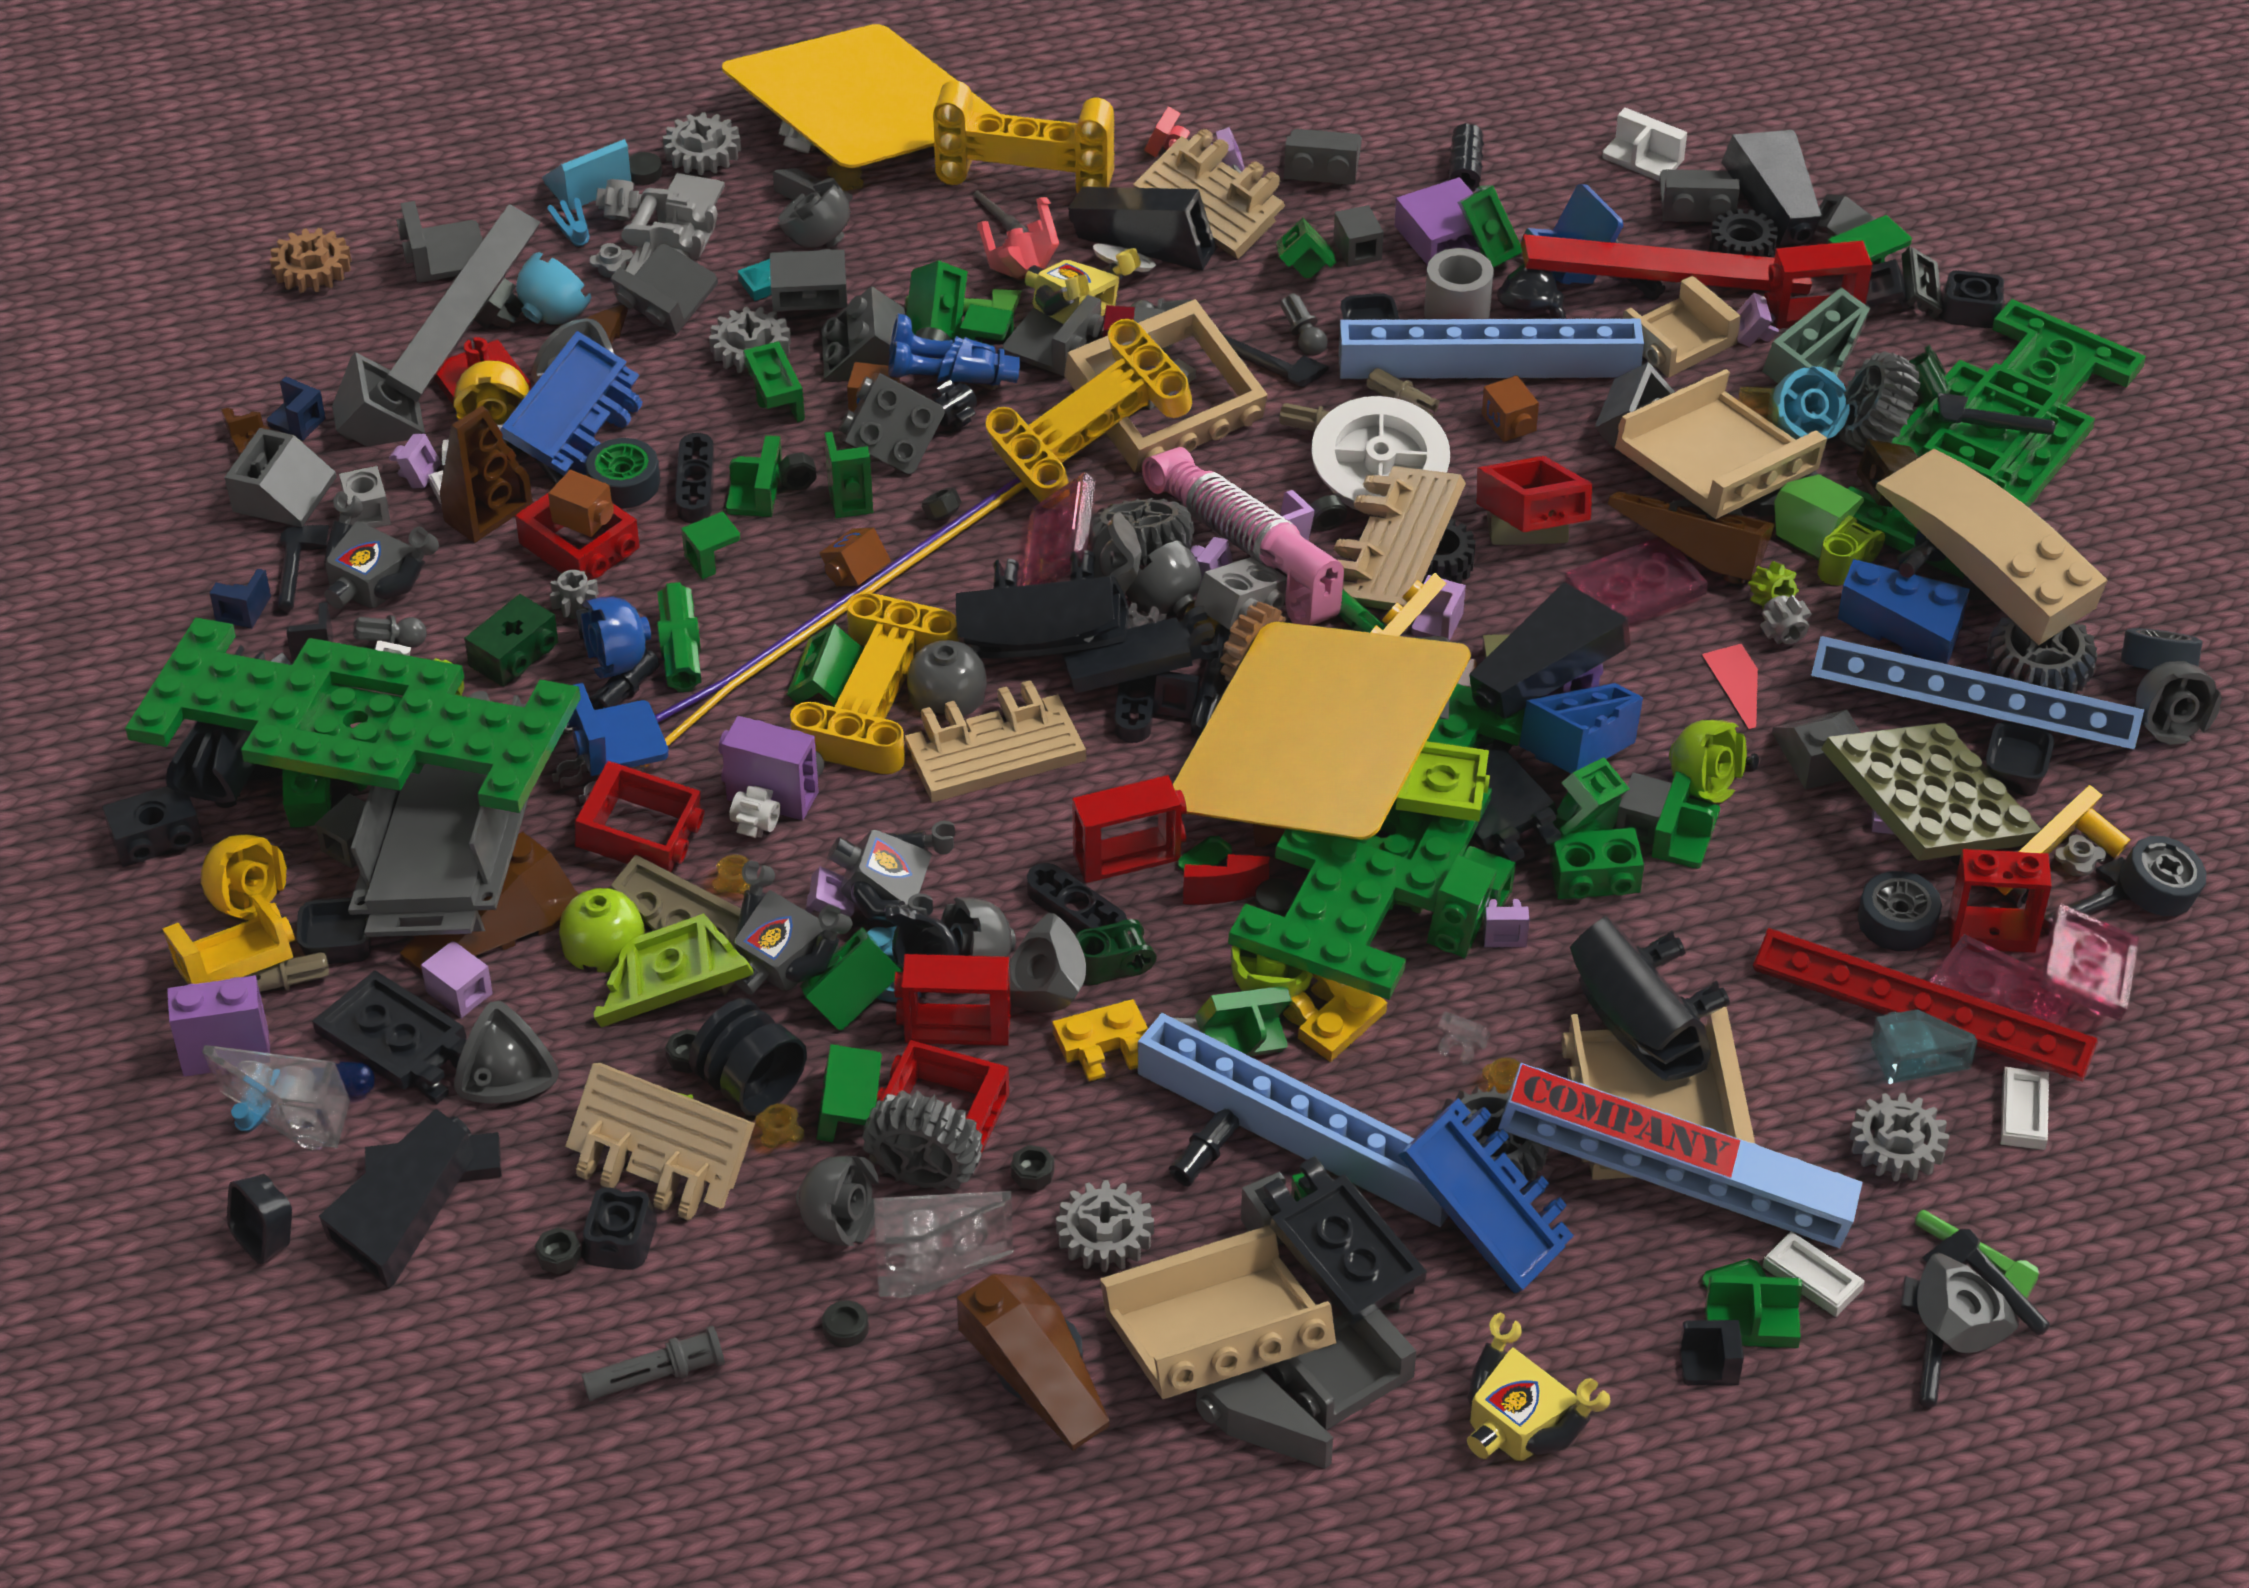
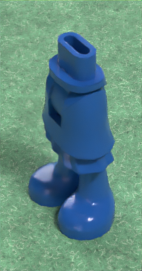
M897 313L889 348L888 375L890 377L938 375L937 383L951 380L953 383L964 382L1000 385L1001 381L1017 383L1020 367L1019 357L1005 355L1004 349L1001 348L998 349L996 354L994 346L974 341L967 337L962 339L956 336L954 340L946 341L918 337L912 332L911 319L907 315Z

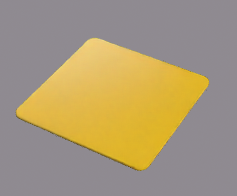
M879 24L867 25L728 60L722 64V71L834 162L847 168L860 167L934 146L933 111L939 93L946 82L957 81L891 29ZM972 92L973 111L1000 114Z
M1271 622L1265 625L1255 637L1173 783L1175 791L1181 790L1183 792L1187 807L1186 814L1358 840L1371 838L1380 830L1471 657L1469 648L1461 643L1294 623Z

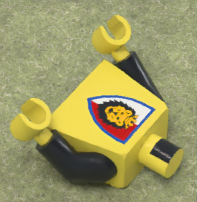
M1132 248L1116 255L1118 265L1111 263L1101 270L1071 260H1063L1047 269L1036 265L1031 266L1026 273L1025 283L1027 286L1035 289L1033 298L1035 309L1064 324L1085 297L1090 295L1101 299V316H1104L1106 305L1115 306L1119 280L1140 267L1141 261L1137 250Z
M1497 1313L1489 1324L1494 1339L1492 1343L1485 1344L1472 1372L1468 1402L1472 1407L1470 1423L1476 1430L1467 1438L1469 1448L1476 1456L1482 1459H1487L1500 1448L1516 1461H1524L1533 1454L1542 1455L1567 1449L1590 1421V1412H1600L1608 1408L1610 1404L1609 1394L1603 1390L1596 1399L1590 1401V1394L1597 1388L1598 1382L1589 1378L1579 1384L1576 1396L1515 1348L1510 1349L1507 1353L1504 1350L1506 1344L1517 1341L1522 1330L1519 1322L1515 1321L1511 1331L1506 1335H1501L1499 1328L1505 1319V1315Z

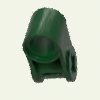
M1931 345L1925 347V352L1909 360V363L1915 365V370L1919 372L1918 382H1920V388L1916 392L1919 404L1937 398L1938 393H1944L1948 388L1945 377L1946 371Z
M1125 919L1115 924L1085 929L1075 935L1081 945L1086 962V976L1083 984L1098 985L1102 982L1121 977L1136 976L1145 973L1153 967L1157 959L1156 953L1151 946L1146 944L1143 938L1144 928L1138 920Z

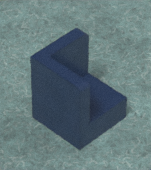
M284 377L280 381L284 403L267 418V423L269 427L282 433L295 435L299 440L303 441L326 419L321 391L289 377Z
M262 569L255 571L247 586L239 584L231 586L216 582L209 593L215 621L251 629L271 598L266 570Z

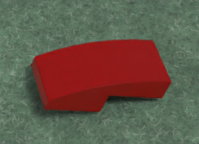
M1228 854L1227 867L1185 864L1183 904H1218L1256 896L1257 887L1269 879L1270 856Z

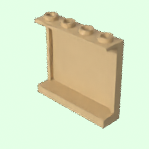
M1727 369L1622 416L1618 425L1619 432L1615 448L1715 519L1783 487L1787 482L1797 480L1818 470L1827 437L1816 430L1796 440L1725 392L1730 371Z
M1723 1007L1709 1015L1707 1024L1704 1025L1711 1050L1707 1070L1673 1081H1664L1649 1070L1610 1030L1580 1031L1578 1014H1571L1569 1032L1562 1033L1564 1059L1571 1058L1572 1066L1568 1067L1569 1080L1583 1083L1620 1098H1626L1663 1113H1669L1703 1127L1712 1128L1746 1142L1755 1143L1727 1007ZM1581 1158L1582 1162H1589L1592 1180L1635 1178L1634 1176Z
M1270 1225L1100 1278L1107 1319L1162 1399L1336 1344L1331 1304L1327 1301L1316 1305L1279 1258L1276 1233L1271 1229Z

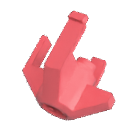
M1047 197L1036 199L1041 220L1027 224L1029 232L1023 233L1022 228L1008 231V238L1003 246L998 248L995 247L988 221L977 223V231L980 232L990 269L1015 279H1025L1027 271L1033 265L1046 269L1059 245L1048 206L1051 203Z

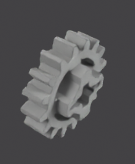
M701 113L699 117H693L689 114L685 122L678 119L675 120V128L667 127L666 136H663L666 160L672 161L673 168L684 166V173H689L692 169H697L699 175H703L704 171L707 170L717 173V166L730 167L729 160H737L738 152L741 151L738 127H732L730 119L721 122L720 115L718 114L712 118H707L706 113Z
M744 307L743 312L740 314L730 310V318L727 319L719 316L717 318L718 325H712L710 328V351L714 354V360H723V368L725 369L735 365L737 373H741L744 368H747L743 356V350L779 341L785 354L790 353V328H787L785 318L777 320V312L775 311L766 315L764 314L763 307H759L756 312L750 311L748 307Z
M1884 1093L1881 1096L1880 1104L1872 1099H1868L1865 1110L1857 1109L1850 1132V1139L1854 1140L1852 1152L1853 1154H1863L1861 1160L1863 1167L1871 1164L1876 1165L1875 1175L1879 1177L1885 1171L1892 1172L1893 1181H1898L1901 1173H1907L1908 1177L1915 1181L1917 1180L1919 1170L1930 1175L1933 1172L1934 1164H1942L1949 1140V1135L1945 1133L1946 1121L1935 1120L1937 1115L1935 1107L1927 1110L1921 1108L1923 1102L1921 1098H1917L1913 1103L1907 1102L1905 1093H1900L1898 1100L1892 1101L1887 1093ZM1872 1128L1875 1130L1874 1139L1870 1131ZM1925 1136L1928 1141L1927 1146L1924 1144Z
M1104 1180L1101 1189L1095 1190L1094 1186L1089 1182L1085 1184L1084 1194L1072 1190L1070 1192V1203L1061 1202L1059 1205L1060 1216L1056 1217V1233L1059 1234L1060 1248H1068V1259L1071 1261L1078 1259L1080 1256L1083 1257V1268L1089 1269L1096 1262L1100 1263L1102 1272H1107L1109 1263L1115 1262L1122 1270L1125 1269L1126 1258L1129 1257L1138 1262L1141 1260V1249L1149 1250L1151 1247V1235H1154V1218L1151 1217L1150 1203L1142 1204V1193L1139 1191L1128 1195L1127 1184L1125 1183L1120 1184L1115 1190L1110 1189L1108 1180Z

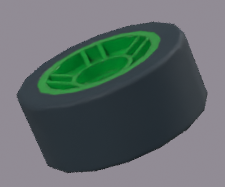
M617 438L607 440L597 445L588 454L585 463L586 476L610 485L611 501L619 508L635 507L649 501L657 493L661 482L656 452L647 443L638 439Z

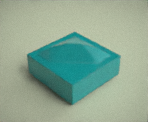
M770 259L737 270L738 281L754 301L772 295Z

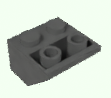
M844 249L770 253L773 311L846 308L848 306Z
M871 286L861 295L855 296L848 306L836 317L828 319L821 329L824 378L829 382L849 381L855 362L888 366L894 321L897 313L905 315L904 307Z
M259 428L224 478L233 512L303 527L337 476L336 472L295 435Z

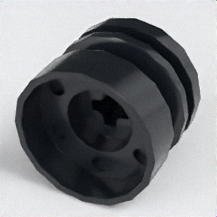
M741 998L726 1003L708 1018L692 1042L689 1054L690 1068L701 1079L705 1080L715 1090H721L725 1098L743 1113L752 1116H758L770 1111L785 1099L801 1077L807 1060L806 1045L781 1024H775V1021L750 999Z

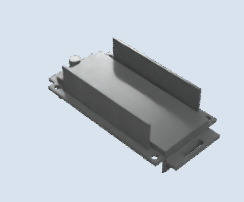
M476 691L469 696L470 698L490 701L488 694L484 691ZM514 695L511 705L525 707L526 704H521L519 696ZM425 764L420 774L410 773L401 791L371 786L351 846L360 875L348 909L350 915L370 914L364 931L365 936L472 934V931H485L478 910L497 909L528 799L520 813L480 806L478 792L487 775ZM492 896V899L483 901L484 898ZM365 901V904L357 905L359 902Z

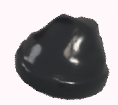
M1525 264L1509 274L1503 285L1497 290V299L1504 306L1519 309H1548L1552 319H1566L1563 307L1564 296L1562 292L1557 290L1553 271L1527 269Z
M892 906L884 908L886 920L897 925L892 939V953L895 963L901 972H903L905 954H959L955 935L941 920L932 916L922 915L915 908L905 909Z

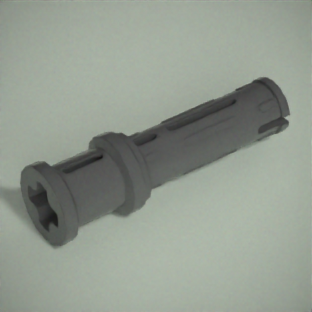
M712 1325L706 1327L705 1333L680 1341L676 1337L669 1339V1342L665 1343V1348L588 1373L584 1372L581 1373L588 1399L591 1402L594 1399L674 1374L675 1378L680 1377L682 1379L688 1377L689 1371L715 1363L718 1367L725 1365V1360L716 1330Z

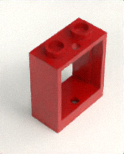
M1852 241L1776 248L1774 264H1770L1768 268L1769 283L1771 285L1770 292L1765 293L1764 296L1769 312L1775 316L1774 323L1776 328L1792 327L1831 296L1790 299L1793 279L1843 274L1841 288L1866 305L1872 262L1864 242Z
M1546 456L1477 467L1476 504L1524 533L1590 521L1592 483ZM1551 510H1554L1553 515H1552L1551 517H1549V516H1548L1549 512H1550Z
M548 493L515 515L519 544L561 573L568 570L584 571L588 581L602 576L611 567L640 548L637 519L613 504L614 510L610 521L601 526L607 531L580 550L556 534L564 526L552 522Z
M607 761L575 821V847L626 864L635 855H638L671 872L676 863H683L689 848L688 838L691 832L698 833L705 815V810L700 808L701 791ZM618 799L679 818L666 846L605 826Z
M1169 775L1072 798L1073 855L1085 883L1179 861L1181 857V843L1186 842V831L1181 817L1187 813V807L1183 792L1181 790L1175 791ZM1158 814L1157 827L1101 840V828Z
M1962 849L1948 912L1950 948L2036 953L2052 887L2049 854ZM1971 886L2029 889L2025 909L1967 906ZM1990 932H1997L1998 935H1992Z
M905 954L903 972H895L894 982L895 998H902L897 999L896 1025H904L905 1043L913 1040L925 1044L1009 1046L1011 1018L1009 957ZM918 992L990 994V1005L918 1003Z
M910 1040L903 1055L895 1057L890 1071L891 1080L887 1088L881 1087L879 1089L877 1101H883L887 1094L897 1096L900 1091H905L910 1095L918 1078L977 1094L966 1119L977 1122L976 1130L982 1134V1153L1010 1094L1009 1067Z

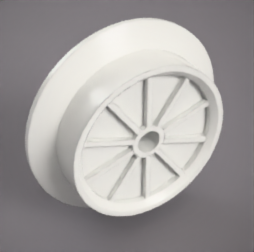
M1362 397L1337 406L1321 420L1312 439L1313 464L1320 478L1334 495L1339 496L1344 504L1355 510L1357 508L1353 504L1357 495L1386 497L1380 494H1373L1363 487L1364 485L1362 484L1368 475L1389 476L1393 466L1447 473L1450 463L1449 442L1439 423L1420 407L1392 397Z

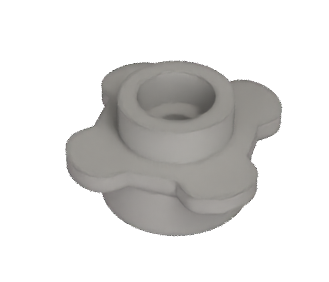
M606 243L601 246L600 252L597 255L590 257V265L598 267V272L602 276L611 278L619 267L624 270L627 269V262L631 261L633 253L631 250H622L613 243Z
M2081 835L2070 836L2068 844L2057 848L2055 852V858L2061 862L2062 868L2068 874L2076 877L2090 875L2094 871L2096 862L2104 861L2106 856L2103 848L2094 847L2090 841Z

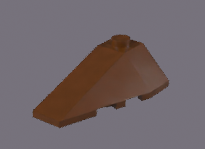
M483 406L478 407L451 425L440 487L444 522L473 543H476L533 503L529 475L515 459L517 457L516 454L506 445L502 438V432L489 411Z
M1618 491L1611 495L1608 501L1609 506L1711 571L1722 573L1723 580L1737 584H1744L1745 580L1751 581L1752 576L1757 571L1756 567L1761 566L1774 529L1773 523L1738 514L1728 513L1717 519L1707 517L1708 513L1699 507L1688 505V507L1677 506L1676 511L1669 510L1670 503L1664 500Z
M522 831L518 834L497 909L478 910L485 931H472V934L416 935L400 952L401 959L423 975L421 964L453 941L476 958H478L479 954L499 946L504 951L516 946V939L536 931L541 936L555 930L560 926L563 911L570 901L579 894L551 852ZM492 896L484 898L483 901L492 899Z
M993 1273L957 1297L958 1330L1072 1451L1110 1426L1109 1418L1060 1307L1031 1277Z

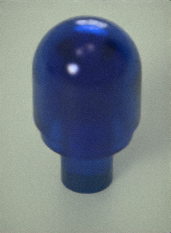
M334 1063L332 1070L314 1069L312 1073V1086L330 1087L331 1094H337L338 1097H364L371 1092L375 1084L373 1071L362 1063Z

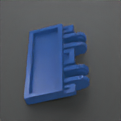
M576 331L503 424L500 430L503 434L502 438L563 476L569 469L586 475L585 463L588 454L597 445L601 444L595 440L594 436L603 424L608 421L611 424L613 423L614 426H618V428L626 427L631 421L630 413H637L642 407L643 402L641 398L631 390L638 380L639 374L625 366L627 361Z
M1458 1098L1433 1120L1398 1156L1515 1294L1524 1290L1566 1247L1565 1244L1574 1236L1562 1221L1557 1223L1552 1229L1548 1226L1567 1205L1561 1197H1558L1547 1203L1538 1214L1530 1203L1545 1191L1549 1183L1543 1176H1540L1520 1192L1529 1181L1508 1156L1502 1153L1495 1160L1491 1158V1155L1509 1138V1135L1502 1128L1489 1135L1486 1141L1480 1145L1473 1134L1487 1123L1491 1114L1484 1107L1463 1124L1462 1121L1471 1112Z

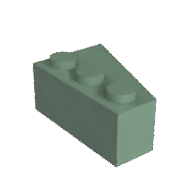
M1839 288L1773 341L1762 372L1778 384L1789 373L1813 366L1825 368L1839 378L1860 336L1870 308L1843 288Z

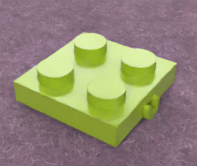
M1426 741L1397 796L1395 809L1479 822L1483 792L1488 793L1490 775H1486L1489 750Z

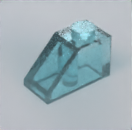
M1918 1009L1906 1012H1891L1884 1016L1876 1017L1871 1046L1888 1084L1971 1069L1977 1045L1974 1034Z

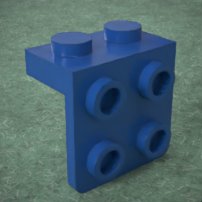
M1578 184L1553 230L1527 228L1524 234L1615 243L1623 228V220L1588 185ZM1553 271L1555 279L1563 284H1571V282L1593 284L1597 275Z
M584 684L574 685L579 686L581 699L566 726L567 728H572L576 752L578 755H583L591 776L601 774L607 761L631 768L663 761L668 758V746L649 702L641 700L594 710Z

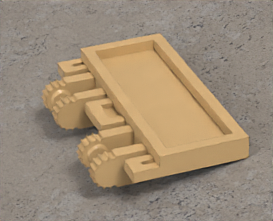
M1200 129L1190 140L1181 136L1133 185L1135 188L1199 189L1215 244L1236 259H1239L1276 222L1274 217L1285 207L1282 200L1272 195L1278 188V185H1280V177L1274 172H1270L1262 178L1264 167L1255 161L1254 163L1251 162L1241 173L1235 171L1221 161L1227 155L1229 144L1219 139L1211 145L1213 134L1207 129Z
M1393 466L1389 476H1374L1373 474L1366 476L1362 484L1364 485L1363 487L1373 494H1380L1386 497L1357 495L1353 504L1355 505L1354 507L1364 514H1371L1373 516H1370L1359 541L1339 539L1333 548L1336 554L1344 558L1357 560L1356 562L1338 561L1341 562L1344 568L1343 580L1356 582L1343 581V589L1363 607L1391 610L1397 602L1402 607L1407 604L1402 596L1417 580L1422 583L1466 483L1461 474Z
M1025 681L1021 683V694L1026 706L1018 708L1008 687L999 688L997 690V697L1007 720L1005 723L999 711L968 718L965 722L957 704L951 701L945 703L944 706L945 716L950 726L941 728L930 707L921 709L923 726L931 743L927 744L922 731L905 735V742L911 752L912 762L931 802L941 801L1086 761V748L1059 695L1049 696L1041 700L1032 681Z
M593 1063L565 1147L581 1153L576 1174L578 1177L588 1180L595 1172L604 1144L610 1146L600 1178L601 1186L614 1188L619 1182L628 1153L631 1151L632 1154L626 1171L658 1183L657 1192L653 1200L654 1207L663 1211L667 1210L672 1203L681 1175L688 1177L679 1205L678 1217L689 1221L697 1211L707 1182L710 1184L704 1202L718 1208H724L729 1190L734 1188L755 1123L602 1063Z

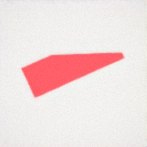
M1742 643L1702 654L1748 729L1756 728L1758 668Z

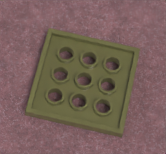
M1946 723L1827 737L1821 748L1825 755L1918 861L1961 855L1962 849L1995 850L2023 846L2041 831V828L2032 820L2030 813L2013 799L2006 791L2003 783L1988 773L1981 759L1967 748L1958 738L1956 731Z

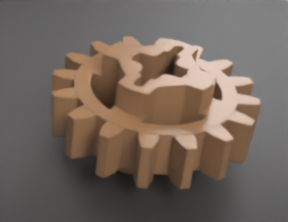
M307 228L302 230V235L297 236L291 232L288 234V241L279 239L277 241L278 248L271 249L272 258H270L272 274L275 275L277 283L285 282V287L288 290L294 286L299 287L300 293H303L307 287H312L314 292H319V286L321 285L332 288V280L343 281V272H350L351 270L350 262L352 261L349 246H346L344 237L336 238L334 231L324 235L322 228H318L315 233H309Z
M1259 601L1255 607L1252 605L1248 607L1246 616L1241 614L1230 628L1229 639L1223 646V656L1220 658V662L1224 663L1220 671L1221 674L1225 675L1224 680L1231 682L1262 627L1271 622H1285L1286 619L1281 616V610Z

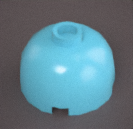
M533 253L519 272L516 284L517 296L523 305L521 309L523 314L535 323L543 321L550 325H562L573 321L591 302L590 293L584 297L581 289L585 285L561 262L551 258L547 263L540 260L543 253Z
M1822 367L1801 368L1789 373L1775 387L1771 397V415L1775 425L1796 440L1815 430L1827 437V439L1836 436L1845 426L1850 412L1849 404L1846 405L1844 395L1846 388L1844 383L1833 372Z

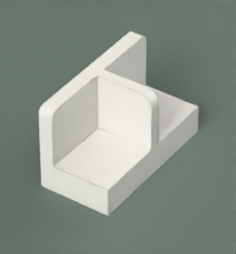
M1624 108L1618 114L1616 137L1603 150L1602 158L1659 181L1662 170H1676L1684 161L1687 132Z

